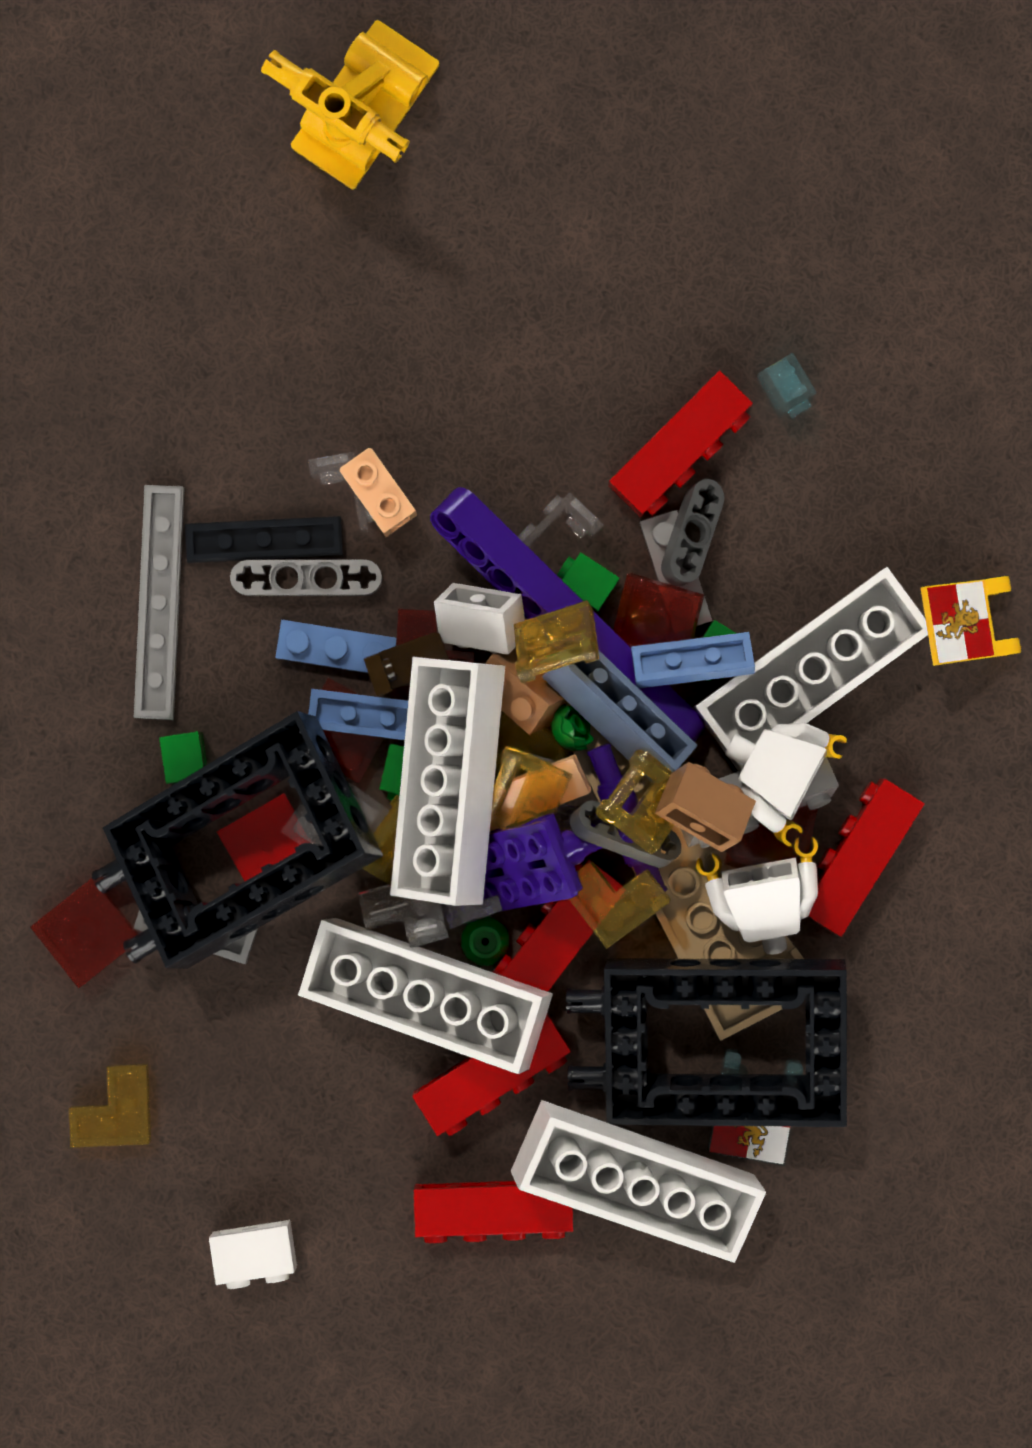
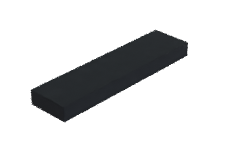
M341 516L185 524L187 563L343 556Z

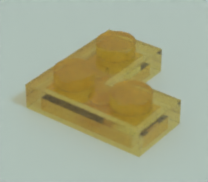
M592 860L577 870L583 889L578 892L577 896L569 899L606 949L671 901L670 897L647 868L615 891Z
M148 1064L107 1066L108 1105L71 1106L69 1108L70 1148L151 1143Z

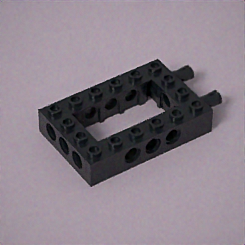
M296 711L104 826L103 830L116 859L99 870L93 871L92 879H101L95 883V886L104 894L124 881H127L148 927V929L123 942L124 950L133 949L126 953L133 963L140 962L141 959L158 950L166 968L188 969L381 858L383 854L317 717ZM290 777L288 779L290 787L296 788L307 811V814L304 816L308 823L313 824L322 845L315 843L301 844L294 848L295 853L274 865L267 864L263 866L261 873L244 883L232 884L228 887L230 891L209 903L202 902L198 904L172 846Z
M607 958L604 968L605 986L602 987V990L567 988V1014L602 1013V1017H605L606 1063L603 1066L568 1065V1091L603 1090V1093L606 1094V1121L609 1124L847 1127V970L845 959ZM805 1000L806 1075L648 1073L647 1001L653 1007L669 1009V1005H701V1009H709V1005H741V1009H749V1005H782V1009H794Z

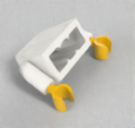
M807 723L780 724L771 731L764 729L756 744L736 734L725 753L727 757L745 765L738 780L743 784L741 789L744 794L756 800L752 810L754 818L774 832L776 839L787 846L793 845L786 840V833L789 829L793 828L802 833V828L791 820L797 812L824 758H842V755L836 754L833 751V744L835 741L847 743L846 737L828 734Z
M811 837L813 847L812 851L808 854H804L799 850V838L795 839L793 850L800 857L801 863L797 864L795 857L721 871L722 878L718 876L722 868V860L718 855L712 853L715 868L711 872H707L703 868L702 859L698 858L696 869L701 875L707 877L708 882L705 883V887L714 915L731 930L740 931L744 941L750 943L762 940L765 953L774 955L787 949L785 936L797 934L800 931V920L809 916L818 897L817 864L812 862V856L818 850L816 839Z

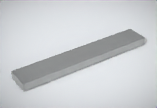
M144 485L134 718L174 720L185 492L183 486Z

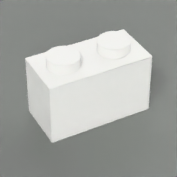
M452 583L434 601L438 632L443 643L456 645L459 648H474L490 651L493 654L502 653L508 655L527 635L522 594Z
M290 1220L213 1231L209 1237L215 1284H226L227 1289L249 1286L250 1280L265 1278L266 1283L285 1281L289 1279V1274L294 1273L297 1268Z

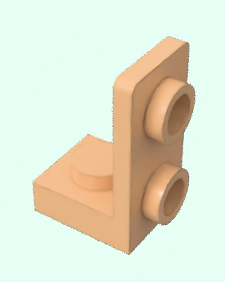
M366 449L340 468L341 474L385 537H388L417 516L416 510L373 449Z

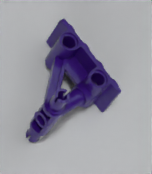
M608 743L588 751L587 755L590 757L600 783L597 786V793L601 803L648 820L644 809L638 802L630 779L626 775H621L611 749V744ZM554 813L538 817L518 827H513L511 823L490 831L483 904L486 905L490 913L571 899L577 896L578 892L583 889L575 866L582 863L586 856L602 849V847L581 840L572 831L566 830L561 833ZM619 826L618 832L620 837L625 842L633 843L634 837L632 832L625 826ZM622 855L625 864H628V867H633L644 899L655 897L668 890L658 868Z

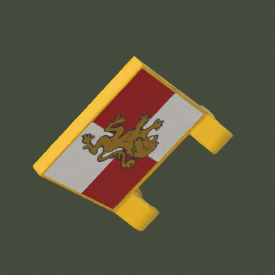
M1009 576L921 587L933 666L1021 653L1019 638L995 641L988 601L989 595L1011 591Z

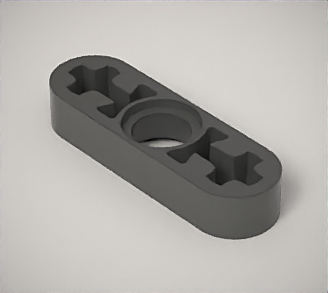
M703 479L689 486L685 492L661 564L662 574L671 585H686L695 581L701 573L724 504V492L721 486L714 480ZM705 491V499L710 501V503L702 507L704 498L699 493ZM688 522L694 523L700 530V540L698 543L692 542L686 535L685 528ZM684 558L682 567L686 569L687 572L681 575V567L677 565L676 562Z
M597 801L583 803L572 813L570 818L571 829L581 840L656 868L667 866L681 853L680 839L671 829ZM587 815L591 816V821H590V819L586 818L585 816H587ZM619 826H625L632 832L634 837L633 843L625 842L620 837L618 832Z

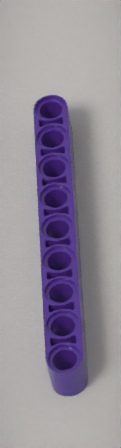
M458 487L433 510L430 515V521L436 531L494 588L499 591L522 594L524 617L562 654L584 635L636 685L631 648L475 494L468 489ZM669 685L639 688L694 742L706 730L705 723L700 715Z

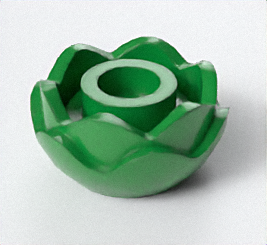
M564 704L556 710L552 718L551 730L559 745L571 751L588 749L587 745L594 740V737L589 734L590 723L583 716L579 715L572 706Z
M479 917L465 926L461 936L462 951L470 961L477 965H493L499 962L509 950L508 930L502 923L492 917ZM487 938L489 944L483 945L481 940Z

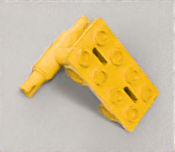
M376 20L366 34L361 32L352 42L344 58L345 65L333 82L312 68L301 69L280 55L276 50L269 54V58L272 60L271 62L267 59L265 60L261 72L289 89L292 99L307 109L300 122L301 129L291 142V148L345 186L354 190L380 152L391 158L395 163L402 157L400 152L405 153L410 141L397 134L395 130L438 69L439 61L381 21Z

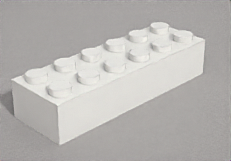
M886 567L754 662L755 674L735 676L692 708L703 719L705 726L725 753L736 734L756 744L764 729L771 731L780 724L808 723L928 635L926 619L889 568ZM729 758L738 771L743 770L745 765Z
M413 657L391 896L453 906L483 905L505 666L419 657Z
M331 918L321 920L298 996L520 1074L530 1069L553 993L344 920Z
M543 1100L540 1102L511 1169L512 1176L519 1190L735 1263L766 1194L765 1189L752 1173Z

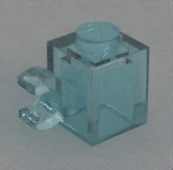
M793 353L759 372L756 377L779 418L789 413L793 419L812 407L809 400L813 399L817 392Z

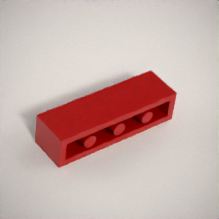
M719 370L609 480L608 486L640 518L647 511L654 516L669 500L664 494L674 484L682 488L696 473L692 466L702 456L707 461L710 460L724 445L719 439L729 429L736 433L751 418L747 411L753 402Z
M885 778L879 779L877 784L872 781L869 782L859 798L863 806L855 817L850 814L846 818L838 832L843 837L835 850L829 847L817 865L822 870L818 876V897L807 917L840 937L844 934L925 803Z
M589 859L584 865L581 863L576 865L575 869L583 889L578 892L577 896L571 899L544 903L540 911L545 916L536 927L531 923L528 924L516 940L521 945L519 950L512 958L505 954L492 973L548 992L626 891V888Z
M547 1012L529 1070L516 1074L468 1057L415 1090L412 1097L435 1134L439 1136L446 1131L447 1135L451 1136L468 1125L466 1118L478 1110L481 1115H485L502 1103L499 1097L511 1089L514 1094H518L535 1082L532 1076L546 1069L548 1073H551L568 1062L565 1055L570 1053L571 1050Z
M515 1181L415 1184L414 1186L415 1237H424L425 1243L447 1242V1236H463V1241L480 1242L487 1240V1235L502 1234L503 1240L515 1241L526 1239V1234L542 1233V1238L561 1239L565 1237V1232H573L572 1207L519 1190Z

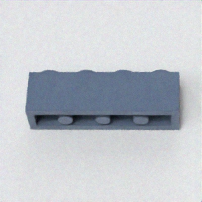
M584 635L572 644L542 676L555 691L655 786L676 771L698 746Z

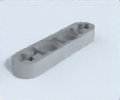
M244 560L237 563L230 574L233 588L245 596H367L378 591L383 580L382 572L377 564L369 560ZM272 566L269 574L271 590H264L266 584L264 581L252 582L251 588L245 589L244 583L237 579L238 575L245 573V568L251 567L253 574L266 575L264 567ZM350 566L348 570L349 575L361 574V568L368 567L370 574H376V580L370 581L366 589H363L358 581H348L350 589L342 590L344 576L341 567ZM290 567L298 573V582L291 589H283L277 584V573L282 568ZM323 567H330L337 573V582L329 589L320 588L315 581L317 571Z

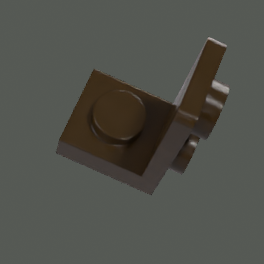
M433 632L364 657V662L377 696L410 683L413 657L449 660L439 632Z

